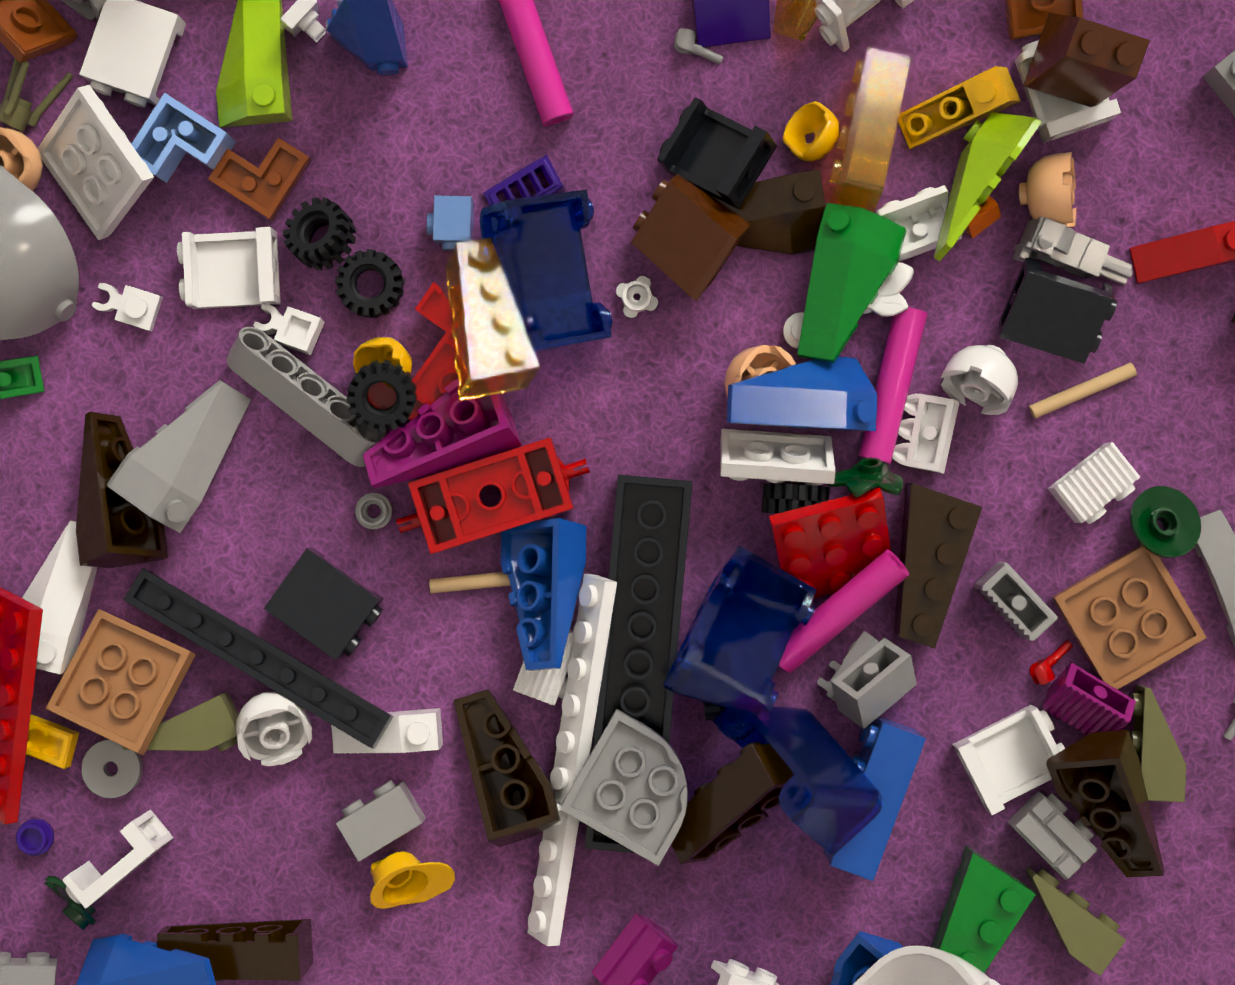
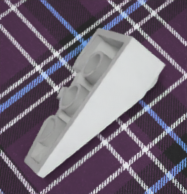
M69 521L22 597L24 600L43 609L36 669L56 674L65 673L79 646L97 567L80 566L76 521Z

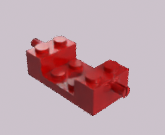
M549 437L409 482L408 486L417 513L397 518L396 522L397 525L412 521L411 524L398 527L401 534L422 527L430 554H434L574 509L569 492V479L589 474L590 471L588 467L574 471L575 468L588 465L585 458L564 465L557 455L553 439ZM487 485L497 486L502 494L501 501L494 507H488L481 501V491Z

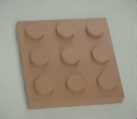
M1142 545L1051 597L1098 678L1117 690L1207 638L1160 557L1149 552Z
M98 609L45 709L144 756L196 654Z

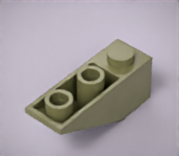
M1136 685V692L1130 694V698L1135 700L1136 704L1132 714L1134 715V730H1129L1139 758L1148 800L1185 802L1186 763L1151 688Z
M1028 867L1025 872L1061 945L1070 955L1101 976L1126 942V939L1117 932L1120 925L1103 912L1096 917L1087 910L1090 903L1073 890L1066 895L1057 888L1060 881L1043 868H1041L1039 873H1036Z

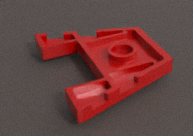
M433 282L414 310L444 330L445 334L412 379V383L415 382L416 385L415 394L417 396L412 414L409 415V420H412L419 414L417 410L425 403L430 406L446 393L444 388L458 378L486 366L490 368L497 385L504 376L441 288ZM383 382L373 384L367 393L369 402L378 409L392 407L397 398L395 390Z

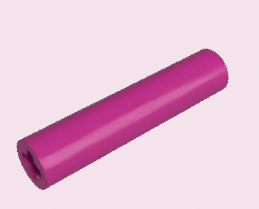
M499 0L543 126H551L572 118L574 113L534 0Z
M908 307L905 311L892 317L875 386L877 392L876 431H864L858 457L878 458L885 464H891L928 315L927 312Z
M890 550L884 551L773 644L769 650L774 660L786 672L792 673L907 578L909 572L904 564Z

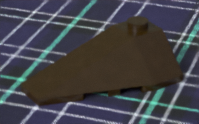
M819 169L757 181L739 209L708 194L751 224L737 246L789 255L815 251L817 236L826 207Z
M96 412L85 414L76 521L80 566L115 568L168 558L164 524L149 517L107 486V483L126 455L133 450L120 416Z
M486 689L455 699L454 704L488 842L499 847L534 837L561 821L551 783L490 690Z
M1118 730L1090 733L1047 759L1046 765L1058 795L1064 802L1070 801L1080 813L1078 819L1085 827L1090 826L1102 840L1101 847L1126 877L1163 876L1164 866L1142 770L1129 731Z

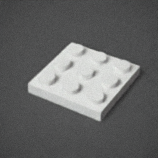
M90 85L76 89L38 147L42 161L98 240L112 234L154 178L147 164L141 159L125 133L117 125L104 103L98 98Z

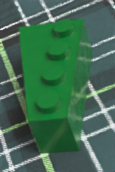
M965 846L961 857L962 860L957 875L954 877L951 892L938 923L939 926L931 948L954 954L985 973L1036 894L1027 885L968 846Z

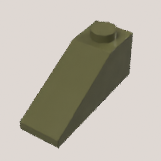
M228 691L161 723L147 750L207 751L217 746L219 751L222 752L236 745V720L239 713ZM122 746L123 750H130V749H128V748Z

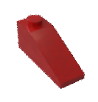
M1235 221L1130 247L1129 251L1137 284L1235 262Z

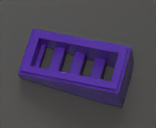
M545 155L488 189L483 194L502 226L565 192V189L548 156ZM540 171L543 172L550 185L546 189H543L536 176ZM527 178L530 179L537 192L533 197L530 196L523 183ZM514 185L517 186L524 199V202L519 205L510 190ZM501 192L504 193L512 208L508 212H505L497 197Z

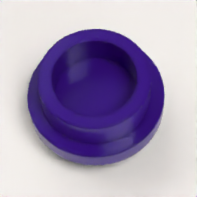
M38 818L30 819L18 828L16 842L20 850L25 854L38 856L51 848L54 842V832L50 824L45 820Z

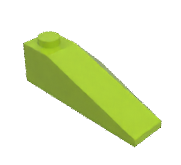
M237 0L216 89L220 128L292 121L285 31L281 20L283 16L282 0Z
M991 112L983 124L976 120L963 139L969 143L960 154L934 258L939 262L951 250L980 210L979 205H982L1001 181L1000 177L1009 168L1011 163L1017 159L1042 123L1036 117Z

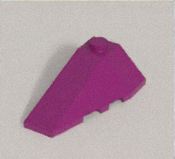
M488 366L451 382L444 388L446 393L430 406L425 403L417 410L419 414L404 427L392 430L362 455L371 486L374 489L447 471L522 446L512 414Z

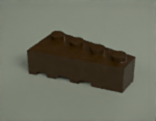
M905 483L900 561L908 570L909 576L897 586L894 634L935 649L982 506L913 483Z
M802 740L761 744L758 741L750 743L740 750L741 756L722 766L717 771L718 776L714 780L698 787L694 791L695 796L687 802L682 825L671 844L681 864L709 859L742 836L740 830L759 824L769 817L765 810L774 808L781 803L787 804L798 796L795 792L797 787L805 784L813 786L823 779Z
M311 919L165 926L157 933L158 948L168 951L179 949L209 958L215 981H300L313 964Z

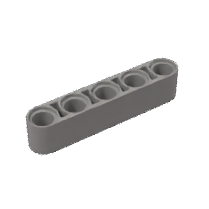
M245 327L240 330L226 357V362L231 370L354 466L366 467L362 455L385 437L386 432H379V428H374L371 431L367 429L368 425L365 423L361 425L357 423L356 415H351L349 411L350 404L347 403V397L266 333L254 327Z

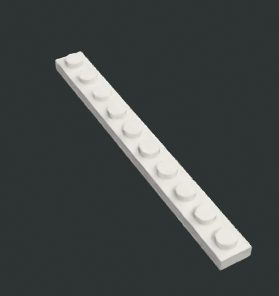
M584 574L582 587L579 591L580 602L577 621L573 629L574 640L571 659L567 667L568 678L565 696L562 700L560 729L556 738L557 748L554 768L550 775V782L561 821L543 831V838L539 846L540 857L537 876L533 884L532 908L528 916V934L546 946L560 945L579 820L560 810V806L590 756L617 582L595 574Z

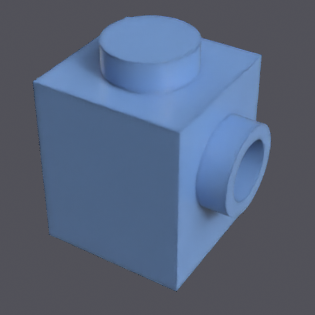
M434 195V213L427 214V235H433V241L436 245H442L443 251L463 252L464 245L473 246L474 201L472 197Z

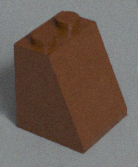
M1048 13L1023 86L1088 107L1096 106L1136 79L1150 40L1080 17Z
M677 174L669 182L663 179L651 197L656 201L650 212L644 210L632 227L637 233L631 243L683 291L697 301L712 284L751 224Z

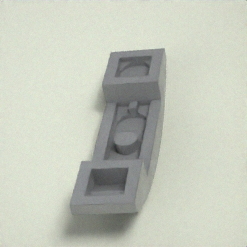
M1217 510L1200 517L1201 534L1195 545V550L1198 557H1202L1227 619L1228 625H1226V628L1235 648V534L1222 511Z

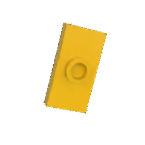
M31 714L26 755L62 769L71 767L79 732Z

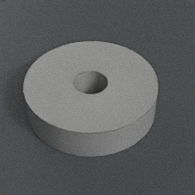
M105 739L93 745L86 752L82 761V777L87 787L96 795L104 798L121 797L132 791L139 783L143 772L142 758L140 754L132 750H123L120 744ZM108 762H114L117 765L118 771L115 775L107 771Z

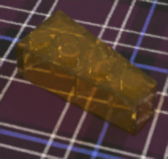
M868 47L864 60H856L851 82L857 83L855 94L849 93L844 115L850 117L847 127H841L837 148L842 149L840 159H835L829 181L834 182L829 203L861 207L874 213L884 190L912 57Z
M491 238L457 243L446 264L449 305L453 314V324L451 327L452 337L455 339L456 344L455 367L459 375V401L528 388L540 365Z

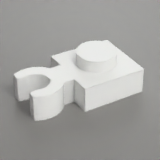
M100 283L98 285L99 289L109 293L110 299L106 304L93 302L92 306L102 312H110L117 309L116 321L153 331L163 299L162 296L125 285L121 295L115 287L109 284Z
M262 304L261 309L267 314H271V320L267 324L255 322L253 326L267 335L276 333L274 341L278 344L311 355L325 322L320 317L291 307H287L284 316H282L274 306Z

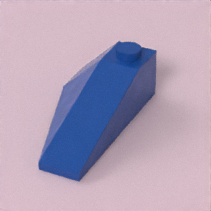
M838 357L834 363L812 359L801 364H794L775 372L758 375L728 385L727 423L851 432L876 431L877 392L856 358Z

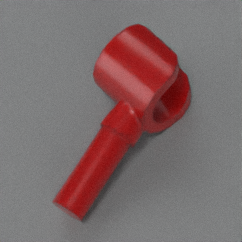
M1066 640L1046 659H1042L1030 666L1029 673L1036 685L1047 684L1056 678L1051 666L1056 664L1073 647L1071 642Z

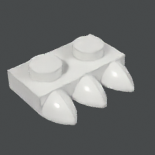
M926 394L908 395L904 410L915 416V418L902 420L898 434L904 439L909 440L910 443L895 445L892 458L899 464L907 467L944 474L960 402L955 399Z

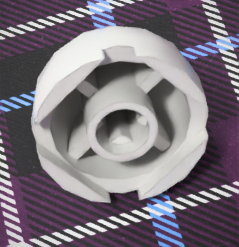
M976 345L962 349L953 355L941 378H944L941 386L950 398L966 406L964 398L966 397L984 407L981 413L986 415H1000L1006 412L1018 386V374L1014 364L1002 349L994 345Z
M276 691L263 692L252 697L243 706L236 720L238 749L244 758L250 760V757L261 760V765L265 766L282 765L297 759L302 754V748L306 745L307 741L310 744L312 740V727L307 711Z

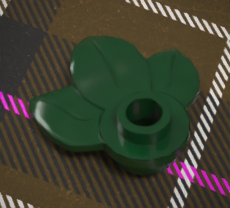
M870 457L860 460L852 469L835 473L834 484H828V486H846L854 497H859L867 491L879 487L880 490L886 493L899 495L903 489V479L899 475L890 472L889 466L880 459Z
M50 875L45 879L46 882L44 884L67 903L62 912L84 931L89 924L93 926L97 922L92 917L96 910L91 905L85 909L82 904L74 902L66 892V884L60 878Z

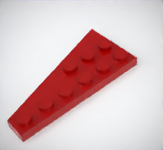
M0 587V822L5 825L18 822L43 609Z

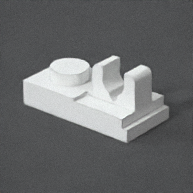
M297 0L281 17L285 29L294 37L303 30L317 43L327 33L326 29L316 20L319 16L317 14L319 11L317 0Z

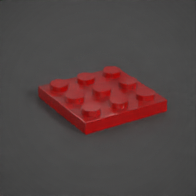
M880 487L869 490L859 497L848 495L769 516L784 595L788 605L837 592L887 549L891 551L884 497Z

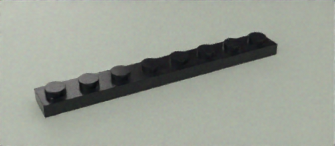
M141 569L123 599L371 749H375L393 718L391 714L147 569Z

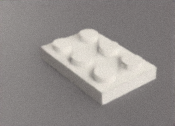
M721 429L720 475L737 481L751 478L766 479L772 483H783L785 481L804 482L811 486L834 484L835 463L831 436Z

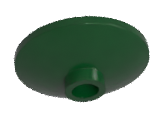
M1167 486L1151 487L1142 492L1132 504L1130 511L1132 531L1138 542L1149 552L1164 558H1175L1188 553L1197 544L1201 534V519L1193 502L1179 490ZM1156 520H1159L1163 523V530L1159 528Z

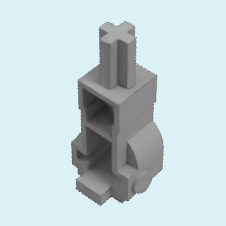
M1041 216L1038 219L1029 220L1020 244L1015 245L1013 249L1015 251L1014 260L1023 262L1025 258L1039 259L1085 279L1096 278L1100 275L1125 285L1127 279L1131 278L1133 273L1131 270L1133 265L1107 255L1110 248L1109 245L1077 233L1072 228L1047 217Z

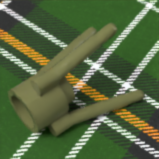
M14 58L5 96L0 105V121L23 132L27 124L36 127L40 116L73 78L72 73H67L32 112L30 111L32 103L19 97L29 68V62L19 63Z

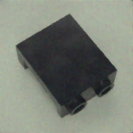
M695 97L690 106L682 111L679 123L670 138L663 142L657 161L671 175L676 176L678 174L700 190L739 209L776 150L777 145L767 131L757 126H754L753 130L709 109L702 100Z
M1025 258L1001 315L999 335L1001 338L1085 364L1089 353H1095L1100 345L1102 338L1100 329L1104 321H1110L1115 312L1117 300L1114 299L1112 286L1104 283L1102 288L1098 289L1041 271L1039 261Z
M306 548L264 609L333 659L338 660L343 654L350 657L362 641L357 636L365 624L371 627L384 609L379 604L384 598L378 594H373L324 559V555L315 548Z

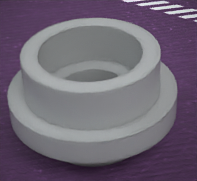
M369 493L361 497L357 502L355 515L363 527L373 530L380 529L389 523L392 517V505L384 495ZM372 504L378 505L381 509V513L377 518H371L368 515V508Z

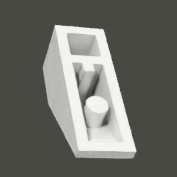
M440 708L387 712L393 718L375 749H371L331 725L333 753H406L439 750L443 745Z

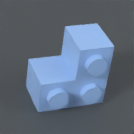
M166 93L163 94L132 142V146L147 164L151 173L165 183L168 182L186 153L214 170L227 148L232 150L236 144V141L228 133Z

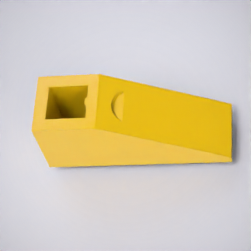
M994 66L896 115V118L909 149H912L970 125L976 120H982L988 117L991 112L998 113L1021 102L1007 67Z

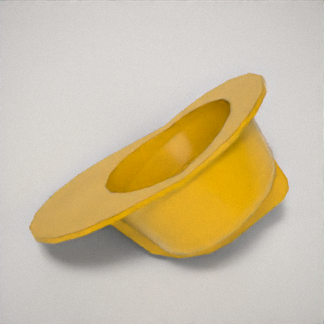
M409 852L393 853L383 860L371 864L370 871L374 887L370 893V902L376 908L381 909L425 902L449 890L455 881V872L449 865L441 862L421 863Z

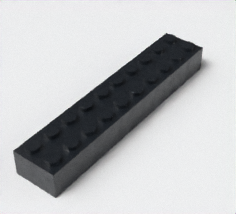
M618 474L609 579L617 582L597 706L594 747L616 709L648 726L661 735L668 743L670 741L693 481ZM587 825L586 849L635 853Z

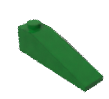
M826 203L816 241L797 353L799 357L832 363L836 361L858 327L857 322L869 303L873 304L878 296V289L888 274L891 276L898 265L906 235L905 227L861 207Z

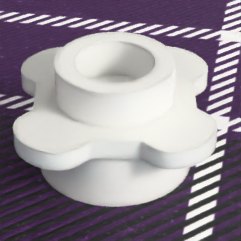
M639 276L636 281L618 285L616 294L622 298L625 306L623 309L625 316L634 318L641 311H653L656 309L658 300L652 296L649 288L651 285L649 278ZM639 294L641 298L634 300L633 296Z

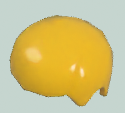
M814 101L805 104L793 114L786 124L783 142L797 158L806 162L816 161L828 154L839 138V121L820 102ZM814 132V141L806 143L805 135Z
M373 338L361 344L354 352L353 366L356 373L365 364L366 366L370 365L372 361L378 360V363H383L384 360H388L394 366L398 363L403 367L402 370L405 373L409 372L411 375V356L393 338Z

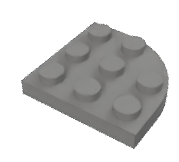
M616 709L560 806V810L659 866L676 837L686 812L688 794L682 764L673 748L661 735Z

